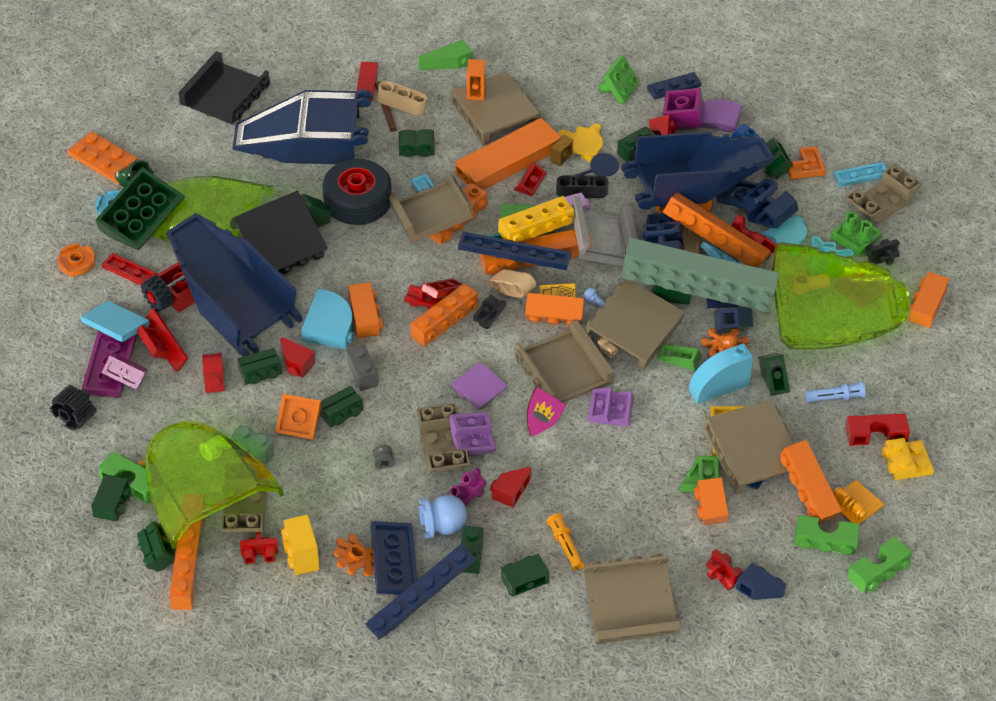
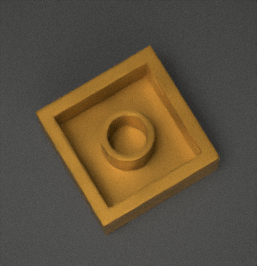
M566 135L551 147V162L558 166H561L573 155V139Z

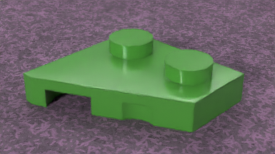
M698 456L694 466L688 471L684 482H681L680 492H694L698 480L719 478L718 457Z

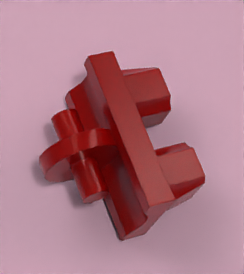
M422 283L421 287L410 285L404 297V302H408L410 306L417 307L420 305L429 310L440 302L441 298H434L421 290L425 283Z
M256 532L255 538L241 540L240 551L245 564L255 563V555H263L264 562L266 563L275 562L276 554H278L277 538L261 537V532Z
M716 549L712 551V556L706 563V566L710 569L707 576L711 580L717 578L727 590H730L734 587L743 571L740 567H732V560L728 553L721 554Z

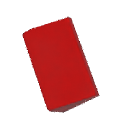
M533 162L524 172L514 191L533 196L547 172Z

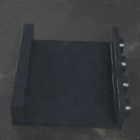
M216 51L178 92L180 104L233 125L242 118L246 109H250L252 102L260 97L264 88L267 89L269 87V71L265 70L260 77L223 64L222 53Z
M298 190L237 215L229 223L232 230L237 228L241 237L250 242L282 274L290 272L297 265L298 267L305 266L309 263L308 260L313 258L315 261L325 256L324 253L328 249Z

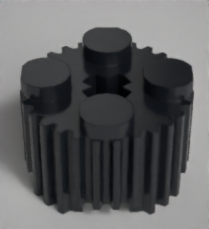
M68 385L52 400L53 405L49 408L55 418L60 417V420L66 423L64 426L73 431L81 428L97 412L92 401L89 400L90 393L86 389L78 390L77 387L74 388L72 385Z

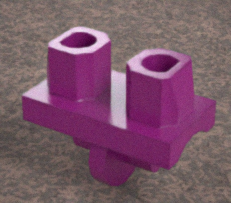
M474 468L471 473L466 472L462 476L460 485H454L450 489V493L460 498L465 506H467L475 496L481 497L484 494L483 488L487 482L481 476L480 469Z

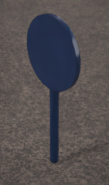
M600 153L592 158L590 163L591 169L575 175H585L593 172L596 175L609 177L618 171L619 164L614 156Z

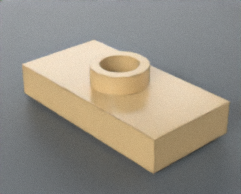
M684 227V250L700 254L702 237Z

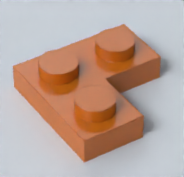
M817 146L799 148L801 161H793L794 166L787 171L790 180L825 176L826 173Z

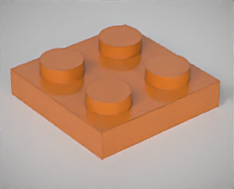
M282 394L275 433L315 440L322 401Z

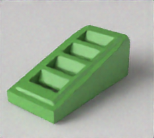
M663 344L657 359L696 371L701 360V354L697 348ZM668 351H671L670 356H666Z

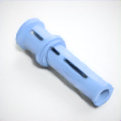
M863 381L849 385L843 383L841 387L805 391L807 403L843 398L845 401L854 397L865 398Z

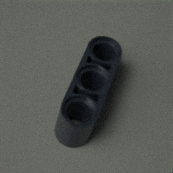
M562 175L556 180V194L559 197H566L582 193L584 198H604L608 195L609 181L607 177L601 175Z

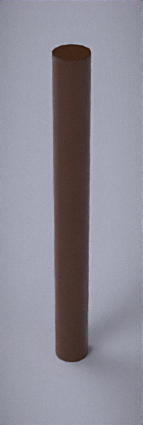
M377 81L375 83L377 93L380 81ZM381 104L390 132L397 131L390 107Z

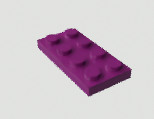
M98 331L82 389H86L90 395L121 398L124 383L101 372L113 352L131 361L137 339L136 334L121 342Z

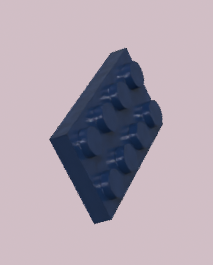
M371 521L370 532L376 594L400 595L418 580L412 523Z

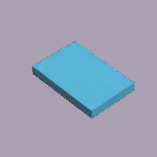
M106 301L81 316V322L121 342L137 334L140 326H149V320L110 301Z

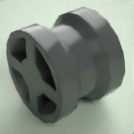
M379 445L374 448L373 457L375 458L376 468H390L394 465L393 451L390 446Z

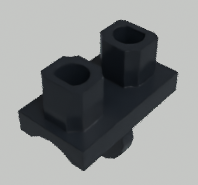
M885 239L878 246L872 244L866 246L865 254L868 257L869 265L872 267L883 262L887 265L893 264L894 258L900 257L898 251L900 241L897 239L892 241Z
M490 294L488 298L482 301V306L473 316V320L479 322V326L489 329L506 307L507 301L498 300Z

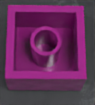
M701 88L666 91L663 116L669 114L672 121L676 122L677 129L701 127L704 110Z

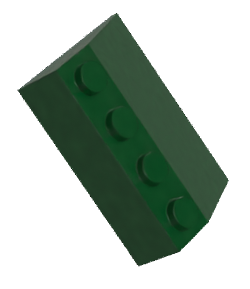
M142 167L95 221L101 232L113 240L139 251L182 202L185 195Z

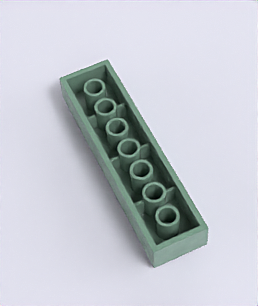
M630 238L621 278L642 282L647 285H658L668 290L671 289L685 294H692L722 303H730L769 313L779 273Z

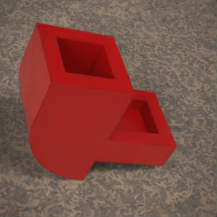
M222 353L203 354L202 365L205 393L225 391Z

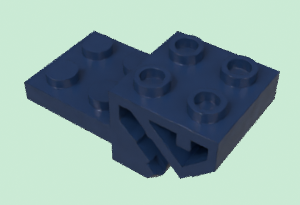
M764 179L760 183L742 180L716 196L719 203L745 209L748 222L776 229L798 211L797 201L787 190L777 199L772 197L778 189V183L768 179Z
M665 213L647 215L646 225H643L642 230L644 241L684 250L683 225L680 221L674 220Z

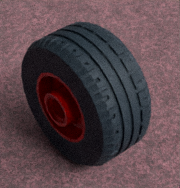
M349 159L337 163L324 176L322 183L323 202L325 206L330 208L331 216L336 220L350 225H364L378 220L389 210L391 205L389 197L392 193L391 179L388 172L379 164L366 159Z

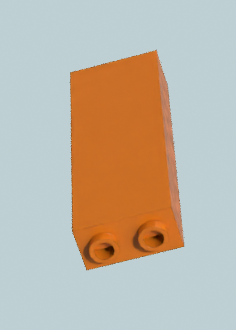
M539 118L455 161V173L467 185L472 183L484 190L527 168L533 162L536 163L550 156L551 147L562 137L542 118Z

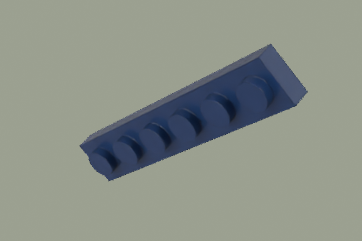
M464 231L458 244V250L566 271L571 259V252Z
M460 544L365 623L366 627L380 640L476 561L475 557Z

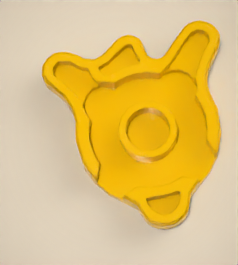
M593 124L589 128L578 126L576 127V132L564 129L558 132L561 137L566 135L573 139V154L581 155V158L588 162H591L592 158L599 154V151L603 148V140L599 134L601 131L600 124Z

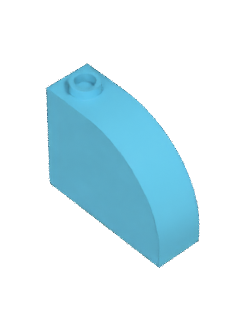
M317 288L301 329L302 341L347 349L348 343L352 344L354 333L352 311L346 300L334 292Z
M743 343L715 354L696 370L689 384V392L697 404L749 386L753 356Z

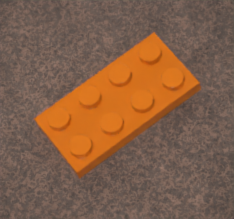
M93 131L67 150L68 155L118 185L120 184L115 179V173L136 159L140 160Z

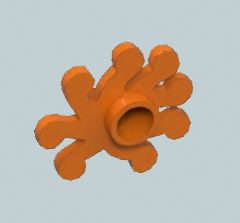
M711 328L708 330V336L713 339L702 338L701 340L702 346H712L708 352L709 358L717 354L716 351L721 352L738 346V344L744 343L747 345L749 343L747 336L738 338L739 330L737 328H733L731 332L723 335L717 334L716 329Z
M355 534L349 535L348 542H345L344 538H338L336 541L338 548L334 551V556L339 558L337 566L339 568L348 567L347 572L350 575H355L357 570L364 566V576L370 577L373 573L372 565H374L372 546L365 548L357 540V535Z

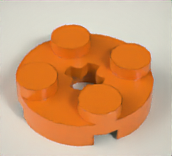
M70 244L60 251L57 262L59 269L63 273L73 277L85 274L94 268L95 255L92 248L87 245L83 247L79 246V244Z

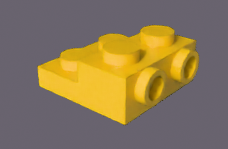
M904 438L885 441L884 447L881 449L882 456L887 458L888 472L893 474L895 480L934 474V469L922 440L906 442Z

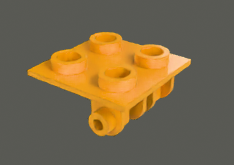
M857 480L850 483L844 489L836 487L833 491L842 510L841 514L852 523H862L885 506L883 502Z

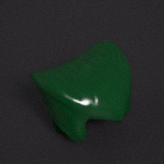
M136 159L117 171L115 179L121 186L125 187L142 167L153 175L154 171L149 167L148 162Z

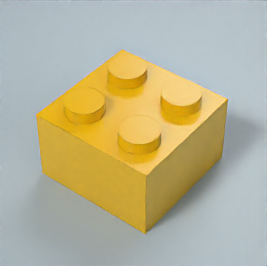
M308 514L283 520L284 529H281L284 552L288 555L289 569H294L295 576L320 570L318 548Z

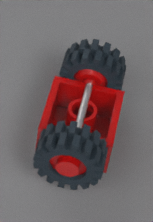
M178 262L141 283V291L144 294V298L148 300V304H151V308L158 312L172 306L180 313L195 303Z

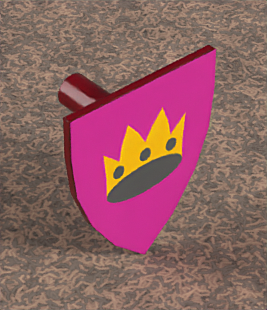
M538 387L535 388L527 408V426L530 436L537 435L552 427L566 407L564 403Z

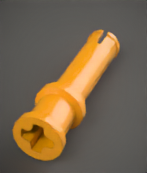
M561 513L553 514L546 520V523L551 527L554 539L560 542L573 571L584 568L585 564L570 537L571 530L569 527H566L563 515Z

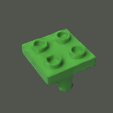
M624 55L616 58L603 76L606 82H601L598 89L601 93L612 91L617 101L621 104L627 101L640 81Z
M848 211L845 221L831 233L830 238L845 248L852 249L855 254L861 256L865 252L866 246L873 245L882 237V231L872 226L873 224L869 223L868 220L859 218L857 213L854 214L853 211Z

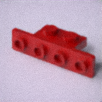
M152 309L145 318L149 320V326H140L137 333L141 337V341L149 349L150 355L155 358L167 359L174 371H180L187 362L188 356L157 310Z

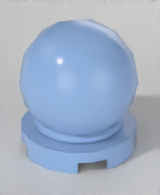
M443 495L435 498L432 503L429 502L428 498L418 500L422 505L418 506L420 523L425 525L426 532L423 533L425 539L434 538L435 532L441 535L454 534L465 525L467 509L460 498L453 495Z

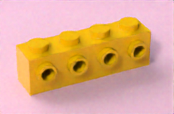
M561 196L499 219L498 233L503 239L516 242L535 238L541 234L573 223L574 209L565 197Z

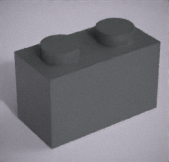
M362 345L348 349V366L359 390L363 391L377 387L378 372L366 346Z

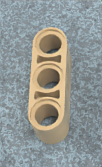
M382 81L379 83L377 101L413 115H421L425 112L427 96L422 92L389 81Z
M506 269L501 270L488 280L490 288L496 289L497 293L518 298L524 297L536 288V281L530 274Z

